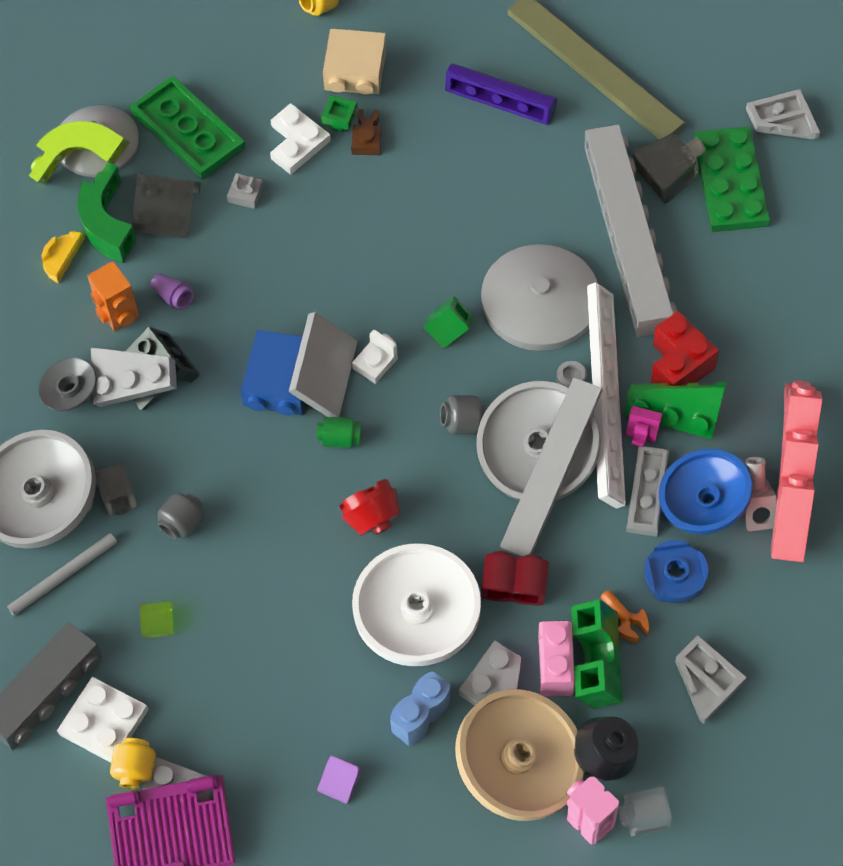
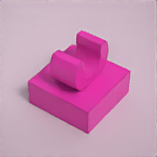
M632 406L626 431L627 436L634 437L632 444L644 447L646 441L656 442L662 413Z

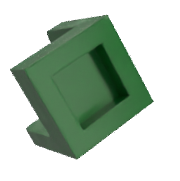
M453 296L427 317L423 328L442 348H445L470 329L474 316Z

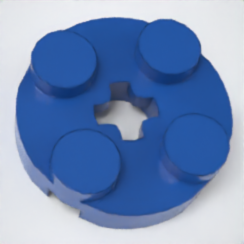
M681 540L666 541L654 548V551L645 562L644 578L648 588L653 592L657 600L683 603L702 594L707 582L709 568L707 560L701 551L698 550L697 552L694 548L689 547V543ZM672 566H677L679 570H684L685 573L681 574L680 577H674L668 572L671 571Z

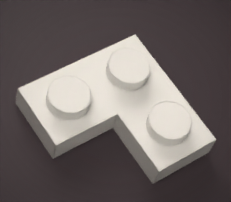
M291 103L271 119V126L287 138L270 152L271 159L290 175L331 141L330 134Z

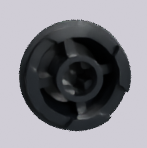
M595 717L586 721L579 728L575 738L574 756L583 772L586 774L589 772L593 776L603 779L602 781H610L626 776L635 766L638 753V737L634 728L627 721L618 717Z

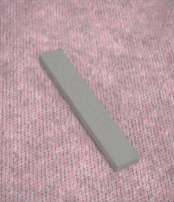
M573 377L501 542V549L520 557L533 554L603 392L601 387Z

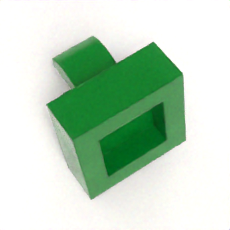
M330 95L321 116L322 124L330 125L332 130L343 132L344 129L349 130L358 109L357 101Z

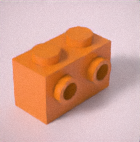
M113 261L87 275L92 290L90 295L97 307L95 312L103 324L108 322L111 328L116 331L121 327L129 326L135 319L139 318L132 286Z

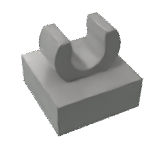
M236 173L227 194L228 203L255 209L264 187L263 179Z

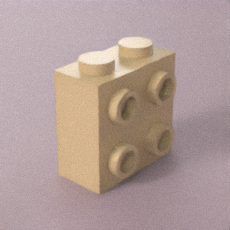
M330 29L323 68L324 90L380 95L386 56L385 33Z

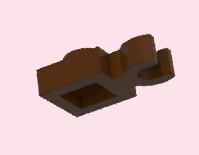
M359 109L357 114L359 125H353L352 155L380 156L382 130L381 126H378V110H374L373 117L367 119L363 117V109Z

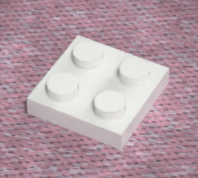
M92 677L57 732L67 740L111 762L114 747L123 743L125 738L132 737L148 712V707L146 704Z

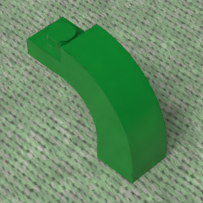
M107 162L102 172L97 173L94 184L83 181L78 194V212L84 233L90 244L104 256L124 263L136 243L133 225L117 220L106 213L111 199L122 183L118 166Z

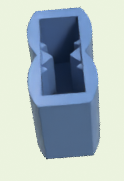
M433 671L422 676L415 684L412 695L403 698L394 707L390 717L391 732L408 746L419 742L427 733L430 722L439 719L448 709L451 701L450 684Z

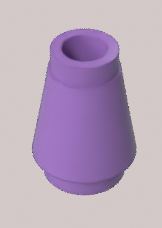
M161 273L156 274L151 280V288L172 309L183 310L191 304L194 292L188 283Z

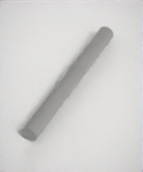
M109 533L7 606L13 616L17 615L117 544L116 539Z

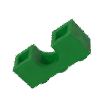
M601 599L571 606L572 636L579 640L585 654V664L574 666L576 698L593 709L622 703L617 611Z

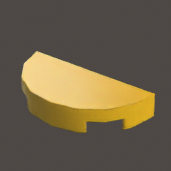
M70 231L67 235L51 238L44 246L41 255L44 271L50 279L58 284L85 240L84 233Z

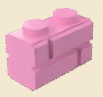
M540 622L538 640L541 695L544 697L572 696L575 683L572 622Z
M594 776L589 777L585 781L579 779L567 792L570 798L566 802L568 806L567 820L576 830L581 829V835L591 845L597 844L615 827L619 801L609 791L605 792V787Z

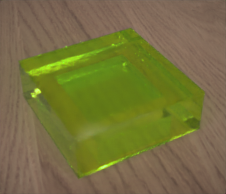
M172 601L140 604L141 634L143 638L174 635Z

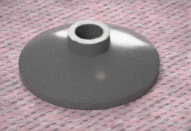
M68 358L52 365L42 376L39 384V396L42 402L51 410L65 412L76 409L83 405L93 394L96 387V373L93 367L83 359Z

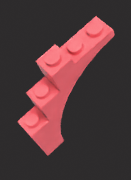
M795 380L793 384L785 383L782 455L771 541V558L804 562L815 491L813 477L818 451L817 431L822 405L821 391H816V387L811 386V383L801 380Z

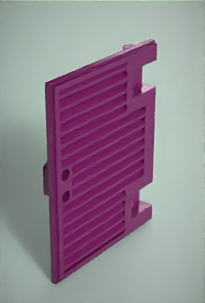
M209 775L190 779L186 782L139 791L132 790L105 797L114 866L236 865L223 775ZM213 790L214 800L199 802L198 791ZM134 804L136 815L121 818L119 807Z

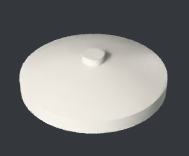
M406 544L383 552L364 568L353 592V616L360 636L379 656L400 665L427 666L452 657L469 642L480 618V591L471 570L453 553L428 544Z

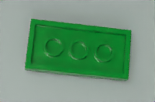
M173 75L129 106L131 113L202 180L245 149V141Z
M750 126L694 132V145L698 144L701 150L704 151L696 158L711 232L769 227L770 218Z

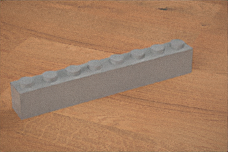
M619 125L589 129L585 132L584 147L636 337L654 335L655 327L677 312L675 303L669 301V281L661 273L663 261L660 252H655L656 237L654 229H649L647 224L649 222L647 205H642L641 183L640 181L635 182V162L627 154L629 152L628 138L626 135L622 136Z

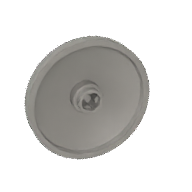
M544 244L519 247L501 256L488 270L481 290L482 310L489 326L506 342L534 351L559 349L575 342L589 330L587 286L595 282L597 283V279L590 267L580 257L566 249Z
M549 381L522 383L499 395L485 411L477 433L478 458L489 480L507 496L520 501L568 387ZM594 414L584 433L556 501L565 498L580 488L596 466L601 440L599 426Z
M34 430L17 435L0 446V541L2 543L23 549L47 546L68 535L86 516L95 495L96 475L90 457L74 439L57 431Z

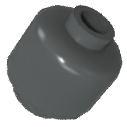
M451 395L446 400V403L441 404V425L446 427L447 431L451 434H476L486 407L481 406L477 396Z
M174 493L158 510L157 517L159 522L157 525L168 537L175 540L177 537L185 539L190 536L204 519L203 512L200 509L202 504L197 497L190 493L187 495Z

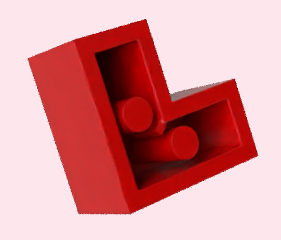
M679 311L655 327L653 346L663 357L653 364L651 383L687 386L688 383H697L716 368L719 350Z

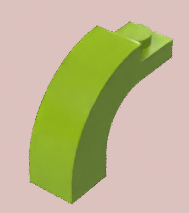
M77 121L63 124L48 132L37 143L36 146L45 153L43 156L39 155L31 165L32 171L29 176L38 183L46 185L62 160L70 153L78 150H91L106 162L114 165L130 141L116 131L94 122Z

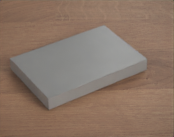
M317 312L308 314L289 392L325 416L339 417L358 340Z

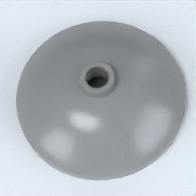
M107 105L88 106L75 111L61 123L63 125L77 121L94 122L116 131L129 140L130 143L114 164L118 166V170L127 166L138 151L140 138L137 125L126 112L116 107ZM91 150L72 152L61 162L70 171L86 177H96L97 173L102 172L107 164L104 159Z

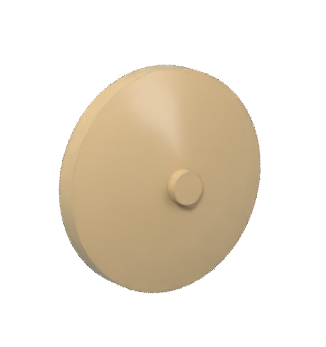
M508 689L490 694L479 701L468 712L458 730L455 751L457 766L463 782L471 794L484 807L502 817L517 821H534L556 813L567 804L566 802L570 798L567 792L570 787L579 779H582L584 775L574 756L575 738L578 732L576 726L557 704L538 693L521 689Z

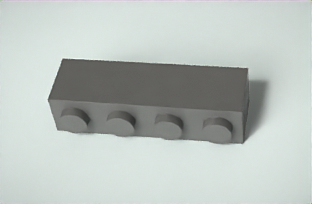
M70 622L50 640L0 693V741L12 751L30 738L35 726L40 721L48 719L54 712L55 705L63 697L69 696L75 690L77 682L83 675L92 672L99 663L101 654L97 644Z

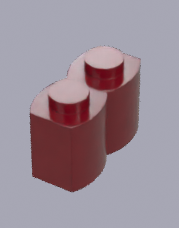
M495 551L492 554H486L481 598L497 602H515L534 606L544 605L549 561L532 554L520 558L511 556L510 553L505 551Z

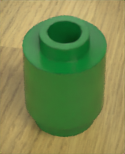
M324 416V422H317L316 440L322 441V447L351 449V446H359V421H353V418Z

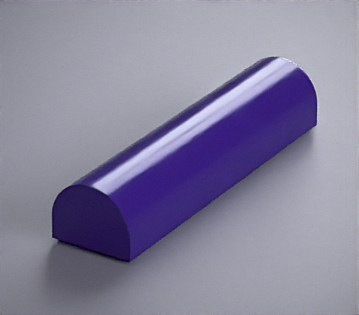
M451 63L446 71L445 91L545 125H549L557 106L556 97Z

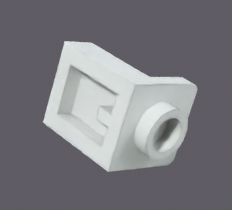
M373 330L369 334L370 343L352 362V369L376 384L398 360L397 345L393 338Z

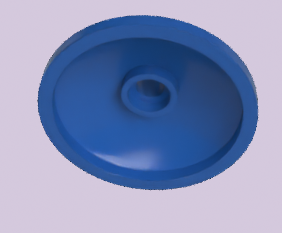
M700 449L682 456L668 468L660 483L659 502L667 519L677 528L694 534L714 533L731 526L745 513L752 498L753 483L747 467L735 455L719 449ZM714 499L713 502L706 504L707 500Z

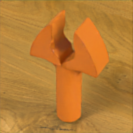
M610 590L602 593L601 600L617 611L618 619L621 621V626L618 627L620 638L638 643L639 636L631 630L630 623L639 626L643 633L648 636L649 623L644 609L637 614L630 613Z

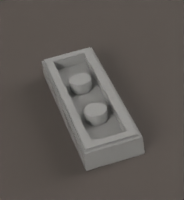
M639 446L626 532L657 537L661 513L659 487L667 471L669 450Z

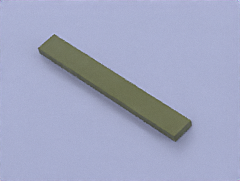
M519 0L508 8V15L663 144L684 128V121L536 0Z

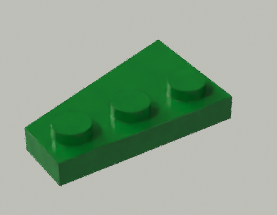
M716 382L715 385L688 383L687 386H670L668 383L631 384L623 415L629 417L632 406L662 413L660 426L712 440L727 382Z

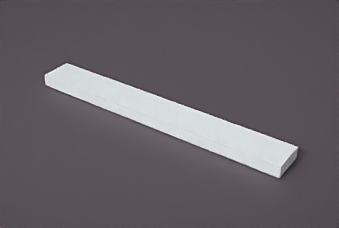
M595 282L588 285L587 290L592 384L601 387L603 390L594 410L601 440L599 457L596 463L598 498L617 509L625 506L626 501L614 296Z

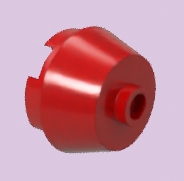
M388 479L376 482L377 487L372 486L356 492L342 501V504L338 505L343 513L341 518L360 536L374 531L375 535L384 532L392 527L390 522L401 515L397 489L392 488Z

